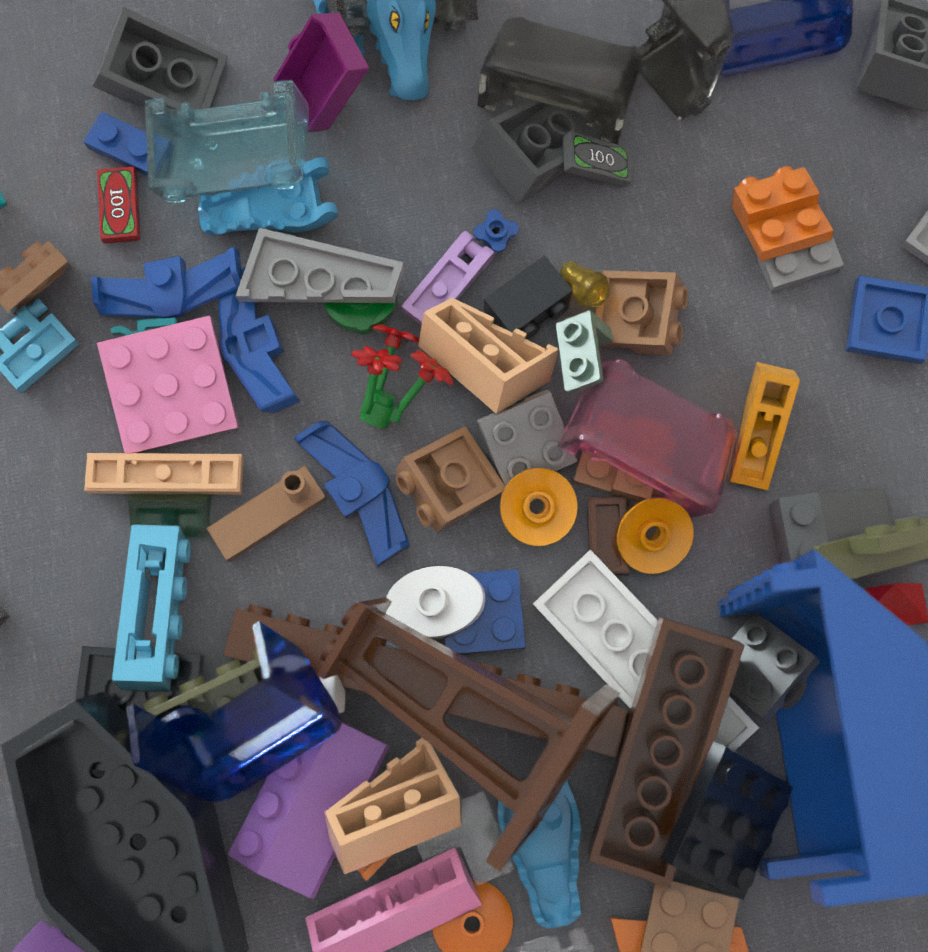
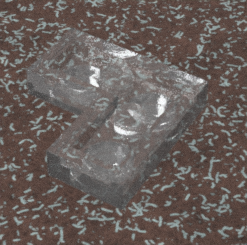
M484 791L460 800V827L417 844L422 861L433 858L454 847L461 846L476 886L514 871L511 860L501 872L485 862L501 834Z

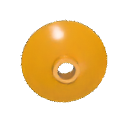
M532 468L520 472L508 482L501 495L500 514L504 526L514 538L528 545L545 546L559 541L570 531L577 516L578 505L573 487L561 474L550 469ZM534 499H539L543 507L539 513L534 514L530 510V503Z
M650 498L634 505L622 518L617 531L618 550L625 562L637 571L647 574L668 571L677 566L688 554L694 537L693 523L686 510L670 499ZM652 526H656L655 534L646 537L647 530Z

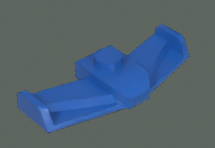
M234 246L228 252L189 270H186L185 261L180 256L144 263L145 279L100 278L92 276V298L100 315L155 318L181 317L194 308L238 289L242 279L240 252Z
M238 289L218 297L219 346L224 361L230 364L260 411L275 413L299 403L300 399L271 359V357L284 352L274 320L269 314L258 318L256 302H239L236 298Z
M328 421L316 422L294 437L297 444L335 477L324 484L344 517L347 519L356 512H359L377 567L410 546L389 487L390 480L378 462L371 461Z

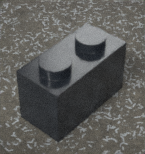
M544 255L484 299V312L494 317L493 324L512 333L517 328L527 333L525 339L529 340L540 330L538 325L549 317L552 320L559 318L570 308L568 303H570L573 290Z

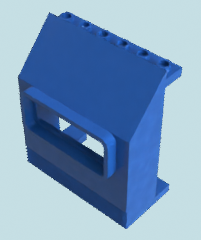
M813 549L789 563L773 565V569L763 571V575L754 576L753 580L745 581L744 585L736 586V589L729 590V596L718 601L720 617L759 613L760 616L813 653L820 661L806 678L807 688L800 701L790 709L785 710L781 707L775 714L786 783L793 787L789 801L798 854L762 858L759 864L760 875L769 880L847 870H854L864 874L809 881L812 900L824 907L928 895V643Z

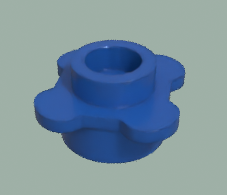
M493 209L487 213V219L483 224L475 227L474 236L477 240H482L484 245L494 252H502L508 245L510 238L518 234L519 228L516 222H509L502 217L499 210ZM498 228L500 232L495 234L493 229Z

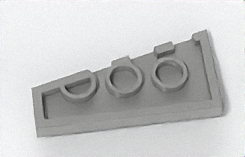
M259 228L236 293V298L239 302L394 303L405 266L400 261Z

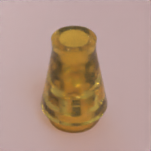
M568 261L561 267L560 275L572 288V294L580 305L598 307L606 301L610 293V285L603 273L579 265L575 261Z

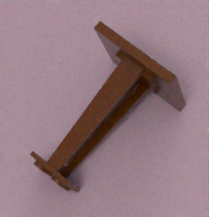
M383 597L360 601L359 604L354 603L342 619L341 624L345 627L337 640L333 639L322 652L320 660L324 663L317 675L322 679L344 673L515 813L485 861L501 872L539 826L617 700L620 692L606 684L581 705L573 717L386 614V611L392 601L388 598ZM377 636L384 637L447 675L448 684L432 709L425 708L367 663L366 652ZM463 687L471 688L548 734L549 743L527 779L520 780L446 723L445 715Z

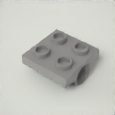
M547 389L528 398L520 399L498 414L494 412L476 420L498 475L505 486L515 475L527 469L546 468L557 471L578 462L552 394Z

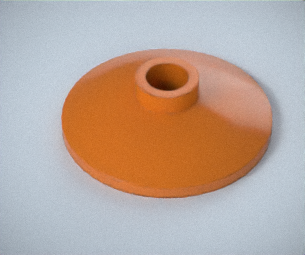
M472 879L482 906L432 929L434 939L442 952H502L505 949L513 930V915L508 900L497 887L483 880ZM470 916H475L480 921V927L476 931H468L464 926L465 920Z

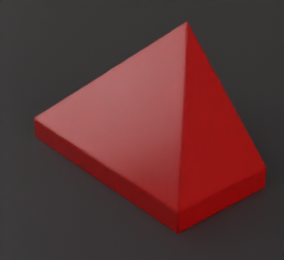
M894 583L863 589L904 624L928 623L922 583Z

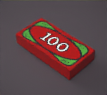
M132 166L97 170L101 241L107 244L141 240L136 169Z

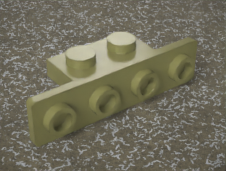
M920 517L894 520V526L880 524L865 527V533L816 545L813 549L850 579L928 559V517L922 519Z
M275 641L252 651L255 660L241 666L239 660L235 659L216 668L218 677L206 683L202 676H199L180 685L179 688L182 694L168 700L166 693H163L142 703L145 711L134 716L135 722L139 724L180 704L196 740L205 738L273 705L257 668L292 650L289 644L277 648Z

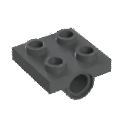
M755 612L732 638L745 644L730 695L765 723H768L781 707L785 710L790 709L800 701L807 688L806 678L820 661L813 653Z

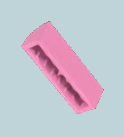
M454 847L305 917L313 952H384L482 906L469 871L459 852Z

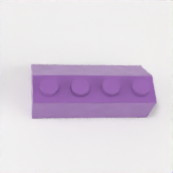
M327 712L298 717L290 732V736H288L227 855L255 873L308 898L314 899L336 856L329 840L325 811L364 781L372 782L390 746Z

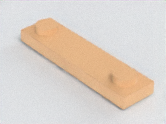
M87 453L84 491L88 494L242 495L244 457L242 454Z

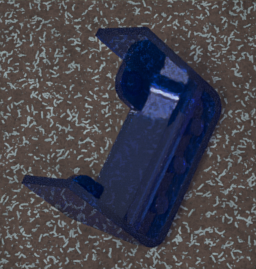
M692 0V10L708 64L718 75L724 77L833 54L841 51L849 43L852 36L853 0H772L729 10V0Z
M258 621L252 626L264 680L211 714L192 706H182L161 719L134 704L127 707L133 765L205 800L214 802L228 800L337 733L341 728L338 707L302 649Z

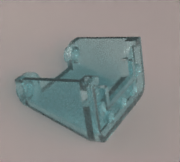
M292 80L273 82V96L269 92L261 93V101L195 110L189 103H182L181 110H174L166 107V100L164 98L145 100L148 188L168 203H181L186 200V197L274 187L281 190L294 188L296 183L303 179L309 129L308 102Z

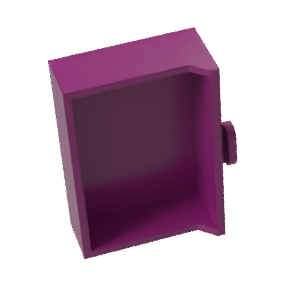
M340 13L311 14L301 33L292 37L288 44L290 52L274 77V81L285 88L307 132L329 130L369 70V66Z

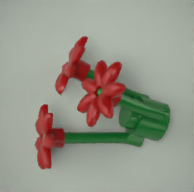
M378 324L372 326V329L387 334L384 344L387 345V349H381L376 353L373 348L365 346L362 351H353L351 355L358 358L357 365L368 366L367 372L370 373L359 417L372 426L386 429L390 421L399 423L404 410L426 382L430 383L435 377L439 382L445 381L452 385L453 380L446 368L437 366L438 362L436 359H429L424 352L418 350L410 356L421 364V370L418 373L420 377L396 407L394 404L396 398L390 393L383 391L389 370L399 371L397 364L402 363L400 357L394 356L395 348L399 349L402 339L419 343V338L409 332H399L396 328Z

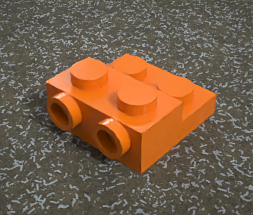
M784 166L778 169L771 177L758 180L756 177H748L742 180L738 187L734 188L732 209L761 262L832 240L834 230L818 204L820 193L805 167L793 170L790 166Z

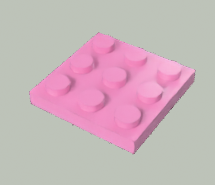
M211 316L97 343L125 453H139L240 428Z

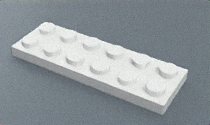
M589 550L541 595L533 605L610 687L620 692L619 697L631 709L658 620L607 566ZM730 696L715 742L735 751L759 727Z

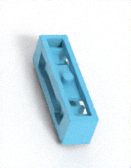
M131 525L112 681L121 690L170 691L171 679H176L178 676L179 658L177 654H174L175 640L181 639L183 632L182 615H178L180 601H185L187 595V580L182 575L184 563H189L191 557L190 540L185 538L179 526ZM147 568L150 571V575L159 576L152 634L156 638V647L151 644V640H144L150 581L146 578Z

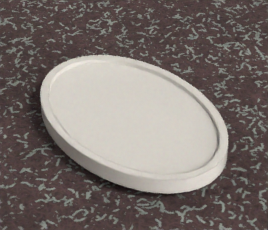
M447 566L426 567L405 575L393 585L386 597L392 601L386 614L429 638H441L461 632L472 625L481 615L486 597L480 582L467 572Z

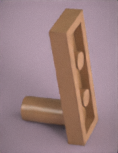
M304 465L297 471L285 473L281 481L206 529L225 559L231 562L323 503L327 498Z

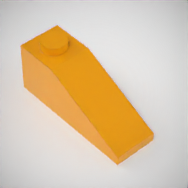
M756 362L746 398L730 482L764 490L769 489L800 383V379L794 370Z

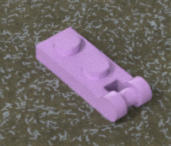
M464 231L401 306L402 312L422 326L424 312L450 298L459 300L479 274L490 265L496 252L488 246L481 247L474 242L475 237ZM467 254L473 259L469 265L460 259L462 255Z

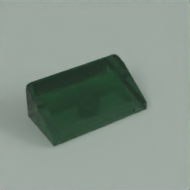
M132 494L128 499L130 530L131 525L179 526L185 537L209 536L206 528L210 526L211 495Z

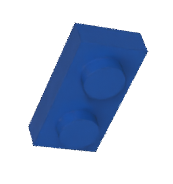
M100 112L83 141L88 149L126 167L134 166L137 172L150 178L168 149L164 140L103 112Z

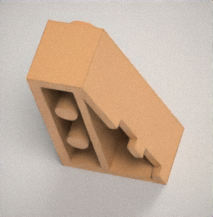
M450 298L425 311L418 346L430 357L436 359L438 364L446 368L454 378L496 414L550 382L559 352L558 348L550 344L543 348L525 339L527 333L517 328L512 333L493 324L494 317L454 298Z
M420 738L416 742V748L400 760L396 757L387 764V770L372 782L364 781L325 811L329 840L344 874L461 826L460 796L432 745L425 739Z

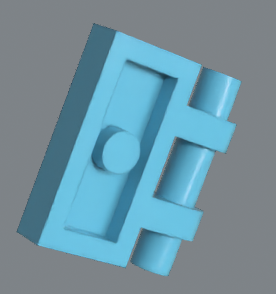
M39 298L27 307L22 305L15 312L17 315L0 329V349L4 352L0 355V372L20 393L24 392L79 345V342L52 313L39 322L37 318L48 310ZM29 327L30 331L13 344L11 340L25 328Z

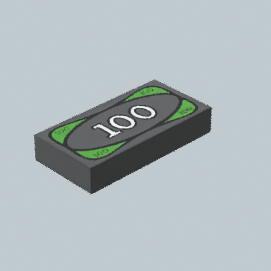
M569 132L563 136L564 172L621 187L631 182L628 147L575 132Z

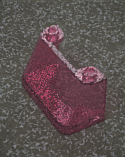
M612 358L611 361H602L603 382L584 390L557 446L573 455L577 454L580 449L585 453L592 454L590 459L596 462L604 460L665 493L666 499L678 501L677 503L686 510L690 518L713 514L722 496L737 437V430L732 426L733 421L718 413L710 414L633 371V366L622 359Z

